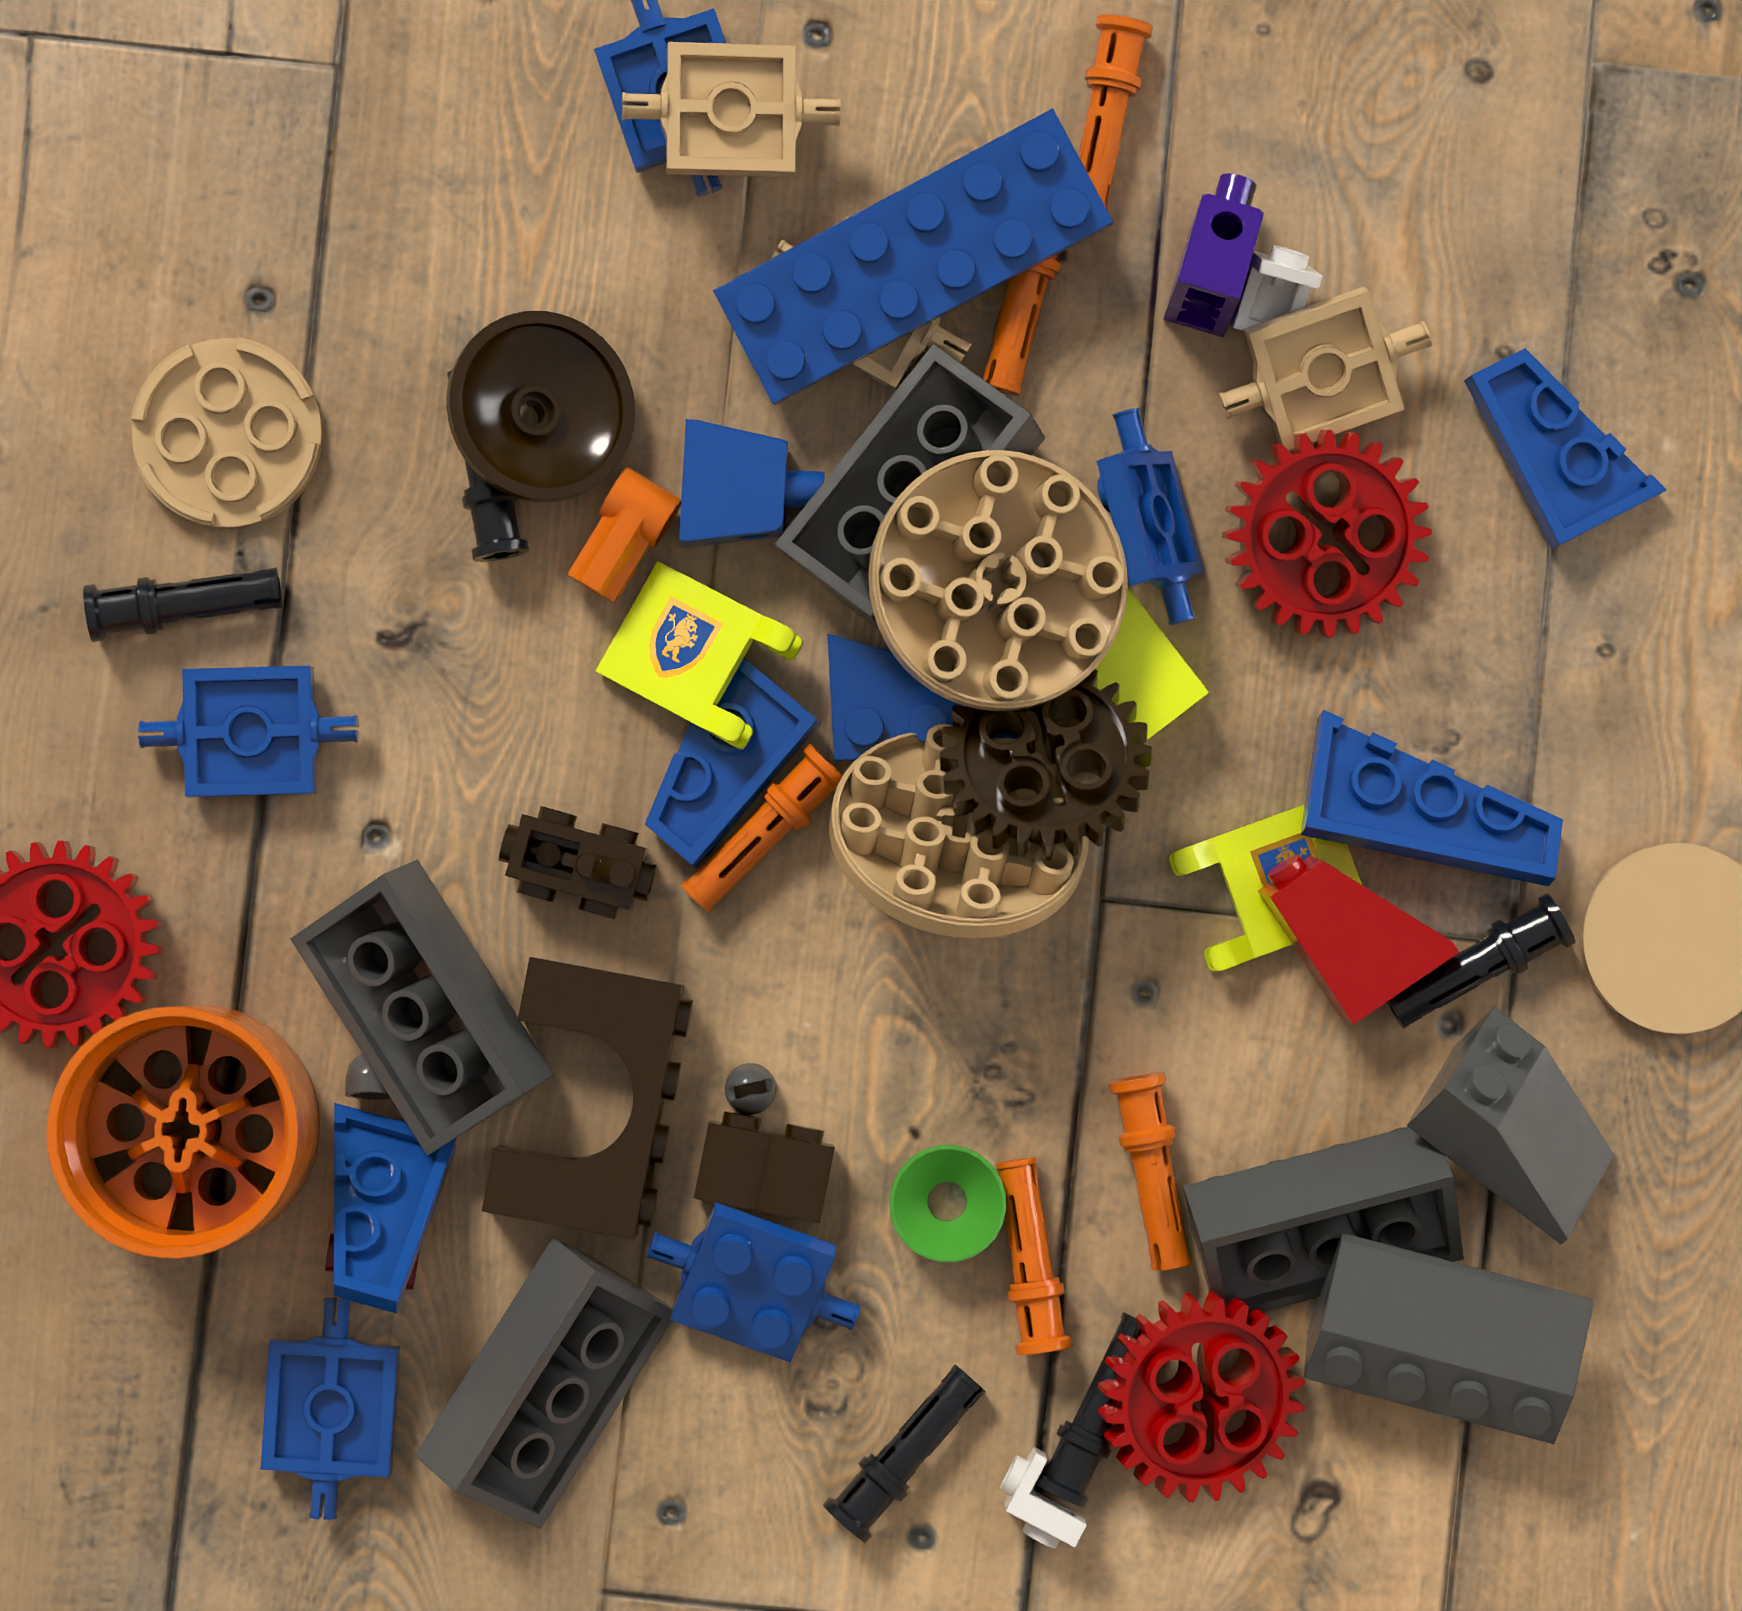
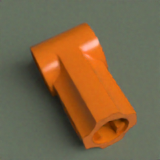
M627 467L607 495L599 512V516L602 518L567 575L615 604L638 569L637 567L649 547L655 548L669 529L681 507V498Z

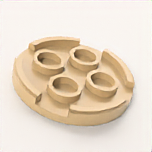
M212 339L193 345L188 344L176 350L161 361L149 374L136 397L131 415L132 447L138 466L137 469L143 481L155 497L166 507L181 517L203 526L225 529L242 528L264 522L278 515L295 502L304 492L317 469L321 456L323 422L317 399L310 385L298 369L284 356L261 343L248 339Z
M1680 842L1653 845L1639 849L1610 867L1600 878L1601 880L1588 900L1583 921L1580 923L1579 933L1580 952L1585 972L1593 988L1605 1004L1614 1012H1617L1638 1026L1660 1033L1671 1034L1702 1032L1719 1026L1742 1011V866L1717 850L1702 845Z

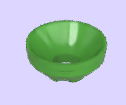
M936 1145L912 1156L898 1171L892 1183L889 1197L890 1216L901 1240L915 1253L938 1262H959L972 1258L982 1252L997 1237L1005 1218L1006 1193L1002 1180L995 1168L982 1155L962 1146ZM942 1182H953L959 1185L966 1195V1207L963 1213L952 1220L938 1219L931 1213L928 1207L927 1199L930 1191L934 1186Z

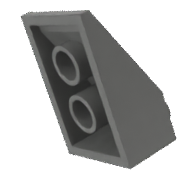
M1495 1007L1456 1043L1406 1125L1561 1245L1569 1238L1614 1156L1547 1048Z

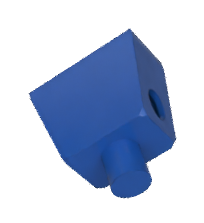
M686 419L679 532L681 546L699 547L781 537L784 533L785 508L803 509L825 481V472L787 470L788 441L700 420Z

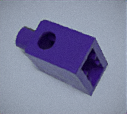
M1222 174L1219 178L1215 195L1202 194L1189 230L1163 320L1224 337L1242 294L1264 216L1263 211L1251 206L1257 186L1249 178L1238 174Z

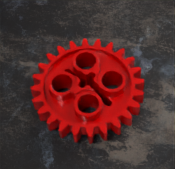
M1320 430L1316 447H1313L1306 433H1297L1294 435L1295 453L1291 454L1282 444L1274 443L1271 445V453L1275 464L1270 466L1263 461L1253 459L1250 465L1259 478L1256 483L1236 481L1234 486L1247 499L1244 505L1226 506L1225 511L1239 518L1240 525L1239 528L1222 532V538L1240 542V550L1231 554L1225 561L1228 565L1246 567L1247 572L1238 579L1235 585L1241 590L1258 587L1259 591L1251 603L1254 609L1260 611L1272 603L1276 604L1272 613V623L1282 626L1295 614V632L1303 635L1308 634L1315 619L1318 622L1321 636L1333 638L1337 620L1341 621L1348 633L1357 634L1360 628L1359 614L1363 613L1371 622L1380 624L1383 622L1379 603L1384 601L1392 606L1401 607L1404 603L1395 589L1399 583L1411 586L1419 584L1418 579L1407 568L1410 562L1428 561V555L1414 548V540L1432 535V529L1414 525V517L1423 513L1429 506L1428 503L1409 502L1407 495L1416 488L1419 481L1417 478L1401 480L1395 478L1404 462L1400 457H1392L1382 464L1379 463L1383 444L1380 442L1372 441L1360 453L1359 434L1347 432L1339 448L1336 446L1332 430ZM1330 470L1339 480L1340 491L1334 502L1330 505L1322 506L1314 497V482L1321 473ZM1288 493H1295L1315 519L1328 523H1337L1332 530L1333 536L1367 565V572L1360 575L1338 548L1325 544L1317 545L1322 536L1320 530L1286 501ZM1375 515L1383 523L1384 536L1377 547L1366 550L1359 542V526L1364 519ZM1286 516L1295 525L1296 537L1290 548L1277 552L1270 544L1269 530L1277 519ZM1332 561L1339 569L1340 582L1334 592L1322 596L1315 589L1314 574L1320 565Z
M57 841L52 858H49L44 845L38 842L31 843L29 862H26L17 851L6 852V862L9 871L5 873L0 869V933L5 927L15 924L22 929L26 945L22 954L14 960L6 958L0 951V1033L8 1031L16 1023L20 1024L18 1032L19 1043L30 1044L38 1030H42V1040L45 1048H56L60 1041L61 1032L65 1031L72 1047L81 1046L84 1043V1027L87 1026L93 1034H96L107 1026L105 1017L110 1016L116 1021L128 1015L127 1010L122 1004L125 1000L135 1003L146 1002L147 997L136 986L138 979L158 978L159 974L152 968L144 965L145 956L163 953V947L146 942V933L162 926L161 921L142 919L140 913L150 905L153 898L151 895L136 897L130 895L129 892L139 879L136 874L129 873L118 879L113 877L118 867V858L109 856L98 866H95L96 852L93 846L84 845L75 860L72 859V850L68 841ZM63 881L73 891L74 903L66 915L56 917L47 907L46 896L52 885ZM97 904L100 906L101 912L94 920L79 928L64 941L63 948L68 953L65 957L48 956L32 970L22 984L18 985L14 982V975L19 970L35 961L50 948L52 943L47 937L49 932H68L82 919L92 905ZM100 929L108 930L114 936L117 946L115 956L105 965H100L92 960L88 951V943L91 936ZM53 971L58 972L65 978L69 990L66 1000L56 1008L45 1003L40 991L43 979Z
M1209 1291L1203 1308H1201L1198 1300L1190 1293H1183L1180 1312H1175L1162 1300L1158 1302L1159 1321L1153 1324L1141 1314L1136 1316L1137 1324L1142 1332L1137 1339L1121 1333L1118 1335V1340L1127 1350L1124 1358L1115 1356L1105 1358L1104 1362L1117 1373V1376L1113 1380L1098 1382V1388L1107 1397L1114 1400L1097 1409L1098 1415L1106 1423L1115 1424L1103 1436L1113 1448L1121 1447L1115 1457L1126 1469L1135 1467L1133 1475L1141 1484L1146 1487L1155 1480V1488L1167 1498L1170 1497L1178 1486L1180 1494L1188 1502H1194L1200 1486H1203L1205 1492L1214 1501H1218L1222 1493V1482L1226 1481L1239 1493L1245 1491L1243 1473L1251 1470L1262 1479L1267 1477L1265 1467L1261 1461L1266 1454L1276 1459H1284L1285 1454L1275 1443L1278 1437H1297L1298 1431L1286 1421L1287 1414H1296L1305 1410V1406L1299 1400L1289 1395V1392L1306 1385L1304 1378L1295 1371L1288 1370L1300 1360L1299 1355L1289 1347H1281L1288 1336L1276 1325L1268 1328L1271 1318L1258 1308L1248 1314L1249 1306L1238 1297H1234L1225 1308L1224 1299L1215 1292ZM1195 1343H1200L1197 1350L1198 1366L1192 1358V1346ZM1239 1348V1358L1236 1364L1230 1370L1218 1372V1364L1221 1357L1227 1351ZM1171 1360H1178V1370L1175 1376L1165 1383H1156L1160 1367ZM1200 1381H1202L1210 1389L1209 1392L1203 1393V1387ZM1200 1401L1201 1411L1193 1405V1402ZM1246 1410V1419L1243 1425L1237 1431L1225 1433V1425L1228 1419L1234 1413ZM1185 1422V1431L1182 1437L1175 1443L1163 1445L1166 1431L1173 1424ZM1206 1429H1208L1211 1434L1212 1444L1209 1450L1204 1451L1206 1446Z

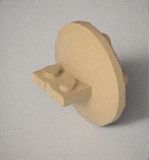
M1005 450L971 452L948 459L924 472L896 498L887 511L877 531L870 556L869 594L872 610L882 637L894 657L909 674L932 692L960 705L981 710L1012 711L1030 708L1059 697L1078 685L1091 674L1110 650L1119 632L1127 602L1128 579L1125 555L1119 535L1104 507L1090 490L1067 471L1051 462L1020 452Z
M938 724L929 729L925 742L915 738L914 735L916 734L914 733L893 737L875 745L858 757L843 774L836 788L829 820L830 840L835 858L853 887L865 899L887 915L912 927L939 935L959 938H990L1020 932L1046 920L1057 912L1076 890L1088 854L1089 839L1086 836L1079 838L1078 856L1073 857L1064 843L1055 844L1052 859L1045 860L1041 844L1032 843L1024 858L1018 857L1017 840L1009 838L999 849H995L992 847L993 828L989 827L985 831L973 835L970 830L972 813L963 816H956L954 814L953 798L956 795L944 793L943 775L948 772L940 770V751L947 749L943 746L942 730L943 727L952 725ZM1012 738L992 739L1000 744H1011L1017 741ZM1046 764L1050 791L1054 803L1057 806H1064L1065 802L1060 792H1058L1055 783V771ZM1017 789L1009 795L1018 800H1030L1038 794L1029 789Z

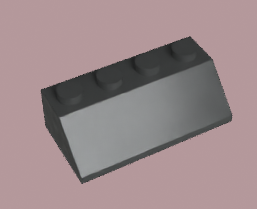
M933 344L775 543V546L837 599L879 630L869 594V563L873 542L879 526L896 498L920 475L948 459L985 450H1005L1032 455L1044 441L1045 436L1028 411Z
M418 859L382 874L290 938L427 1156L554 1076V1073L521 1021H518L516 1013Z
M1409 1127L1397 1128L1387 1133L1345 1144H1336L1326 1149L1284 1160H1275L1265 1165L1223 1176H1214L1204 1181L1183 1186L1190 1224L1208 1293L1209 1291L1215 1292L1223 1298L1225 1308L1234 1297L1240 1298L1249 1306L1248 1314L1256 1308L1265 1312L1319 1298L1342 1233L1452 1262L1464 1259L1454 1176L1446 1156Z
M1342 1233L1308 1327L1303 1378L1555 1444L1574 1397L1593 1310V1299Z
M553 1237L415 1456L454 1492L541 1529L672 1322L670 1320L672 1307L594 1257Z

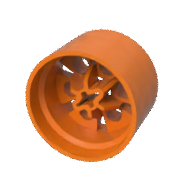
M212 1005L151 1008L122 1017L102 1028L89 1038L68 1062L54 1089L47 1119V1146L51 1168L59 1189L75 1214L89 1228L112 1244L137 1254L157 1258H185L210 1253L254 1234L277 1219L290 1206L306 1183L315 1161L320 1137V1115L315 1089L304 1064L293 1048L278 1033L256 1018L236 1010ZM190 1026L212 1030L203 1065L196 1064L195 1057L192 1054ZM163 1051H170L175 1054L181 1062V1077L172 1087L160 1084L154 1077V1060ZM227 1056L237 1058L246 1070V1080L237 1092L224 1090L216 1078V1069L219 1063ZM115 1059L142 1085V1088H138L134 1094L102 1080L105 1072ZM271 1078L276 1086L280 1100L252 1107L247 1096ZM206 1101L214 1106L215 1109L209 1111L205 1108ZM127 1103L135 1105L140 1109L145 1121L143 1132L134 1140L124 1137L116 1126L117 1113ZM186 1110L189 1123L199 1125L200 1133L198 1137L188 1139L184 1149L181 1135L171 1133V1123L182 1120ZM254 1114L265 1117L273 1128L272 1141L264 1150L253 1149L246 1143L243 1137L244 1123ZM221 1119L222 1132L219 1142L213 1139L216 1132L215 1121ZM129 1149L127 1152L131 1160L135 1159L136 1162L104 1183L97 1170L94 1158ZM201 1151L205 1153L206 1156L201 1158ZM247 1159L276 1172L265 1192L249 1177L248 1172L243 1167ZM151 1162H158L164 1165L172 1177L171 1188L164 1197L151 1195L144 1187L143 1173ZM216 1167L229 1171L235 1179V1194L227 1203L216 1201L207 1191V1177L211 1170ZM191 1192L194 1231L171 1229L179 1196L182 1193Z

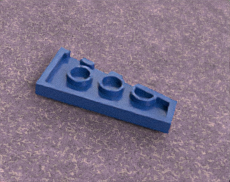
M1324 709L1322 710L1316 725L1301 828L1302 836L1548 887L1556 879L1563 819L1492 786L1487 785L1481 788L1455 776V770L1433 759L1430 763H1426L1396 749V742L1374 732L1370 736L1342 724L1343 718Z

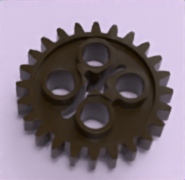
M1094 669L1090 675L1064 694L1030 708L1012 711H991L954 705L952 707V723L954 726L943 727V746L947 749L940 751V770L948 772L943 775L944 793L956 795L953 798L954 814L956 816H963L972 813L970 830L973 835H977L989 827L993 828L992 847L995 849H999L1009 838L1017 840L1018 857L1024 858L1032 843L1041 844L1045 860L1052 859L1055 844L1064 843L1073 857L1078 856L1079 838L1084 836L1096 846H1102L1104 841L1103 825L1105 824L1119 832L1123 831L1125 826L1123 810L1138 812L1141 797L1138 791L1148 790L1150 771L1145 769V767L1151 765L1152 746L1143 744L1147 741V723L1134 722L1137 710L1135 701H1128L1117 705L1120 685L1115 682L1099 690L1097 688L1098 670ZM1033 711L1038 717L1047 759L1051 764H1056L1055 783L1058 792H1060L1065 802L1064 806H1057L1054 803L1050 791L1046 764L1041 753H1035L1036 734L1026 712ZM1070 717L1077 719L1081 724L1075 727L1064 728L1056 725L1054 721ZM999 734H1011L1019 738L1011 744H1000L992 740L994 736ZM1089 772L1097 775L1100 779L1094 783L1083 784L1075 781L1072 777L1079 773ZM1017 789H1029L1038 795L1030 800H1018L1009 794Z

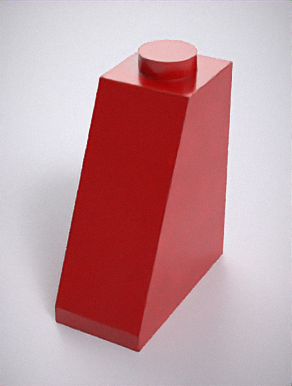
M1294 855L1284 860L1267 874L1271 882L1258 890V893L1292 942L1294 948L1338 1015L1353 1025L1460 953L1455 944L1448 938L1328 863L1313 856H1308L1302 860L1300 855Z

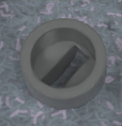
M363 1053L355 1057L348 1066L346 1073L345 1096L365 1100L391 1099Z
M756 1063L742 1064L729 1074L725 1083V1095L729 1104L736 1111L748 1115L758 1114L766 1110L773 1102L776 1095V1082L771 1072L764 1066ZM765 1080L767 1092L750 1094L736 1099L734 1086Z

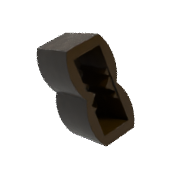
M724 1111L722 1122L709 1120L694 1199L820 1223L835 1150L833 1144L822 1142L824 1130L787 1123L785 1135L759 1130L762 1118Z

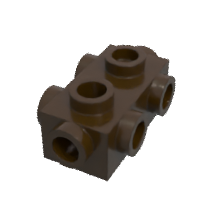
M540 806L537 818L522 814L519 826L508 824L498 860L508 863L505 876L520 880L517 893L554 902L557 890L581 897L579 910L611 919L616 918L618 907L632 911L635 899L647 902L657 865L646 862L649 849L636 845L639 833L602 823L599 835L574 828L577 816ZM544 843H554L561 852L560 860L554 866L544 867L537 859V851Z

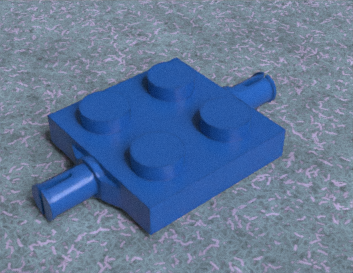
M631 0L640 27H637L622 40L594 49L636 173L666 163V139L660 126V120H622V92L633 94L661 93V88L667 77L668 42L726 43L714 8L686 18H663L658 0H646L649 7L648 10L645 9L642 0ZM691 175L696 195L698 197L708 195L703 176ZM706 175L712 193L723 188L718 176Z
M1132 408L1112 415L1123 451L1096 461L1100 473L1097 483L1098 494L1102 505L1111 514L1114 527L1119 535L1125 555L1127 577L1130 586L1152 584L1157 589H1160L1170 626L1196 618L1185 582L1191 577L1204 574L1205 571L1172 451L1159 452L1151 444L1147 443L1139 414L1140 409Z
M314 667L182 669L183 702L177 715V721H139L138 732L141 733L164 732L163 735L138 736L140 748L178 746V751L184 763L185 797L189 798L316 794V758L321 742L356 743L359 741V731L357 730L334 731V728L359 727L357 715L320 717L314 701Z
M715 1202L705 1229L693 1240L691 1245L655 1232L646 1254L648 1259L651 1258L682 1269L681 1288L672 1307L671 1321L787 1362H791L803 1332L814 1322L816 1317L852 1330L859 1315L860 1304L825 1293L826 1278L835 1259L837 1245Z
M337 1297L324 1298L322 1336L320 1335L308 1340L277 1338L269 1340L260 1470L294 1472L307 1479H312L309 1518L320 1519L323 1516V1499L325 1494L323 1520L337 1519L338 1481L354 1476L389 1478L392 1475L400 1346L365 1344L357 1339L348 1337L351 1301L342 1298L338 1300L336 1323Z

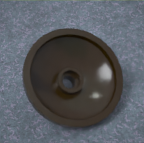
M523 311L507 315L490 323L479 331L462 349L452 368L446 395L448 422L460 453L469 466L488 484L499 491L522 500L556 502L571 499L591 490L615 470L625 455L631 441L635 422V401L631 382L623 363L613 348L597 332L584 323L563 314L549 311ZM523 405L530 406L536 411L538 416L536 425H529L523 421L520 414Z

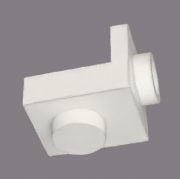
M1273 246L1270 255L1253 251L1242 294L1229 324L1233 328L1244 331L1245 328L1304 308L1310 288L1319 289L1323 276L1312 267L1307 266L1310 257L1301 252L1280 246Z
M1033 1447L1027 1459L1017 1455L1000 1486V1490L1008 1494L1004 1502L1006 1511L1026 1521L1022 1531L1038 1542L1056 1549L1061 1540L1076 1547L1087 1526L1084 1516L1033 1489L1047 1462L1045 1452Z

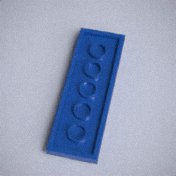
M1052 108L714 289L713 292L772 404L776 405L1113 225V221Z

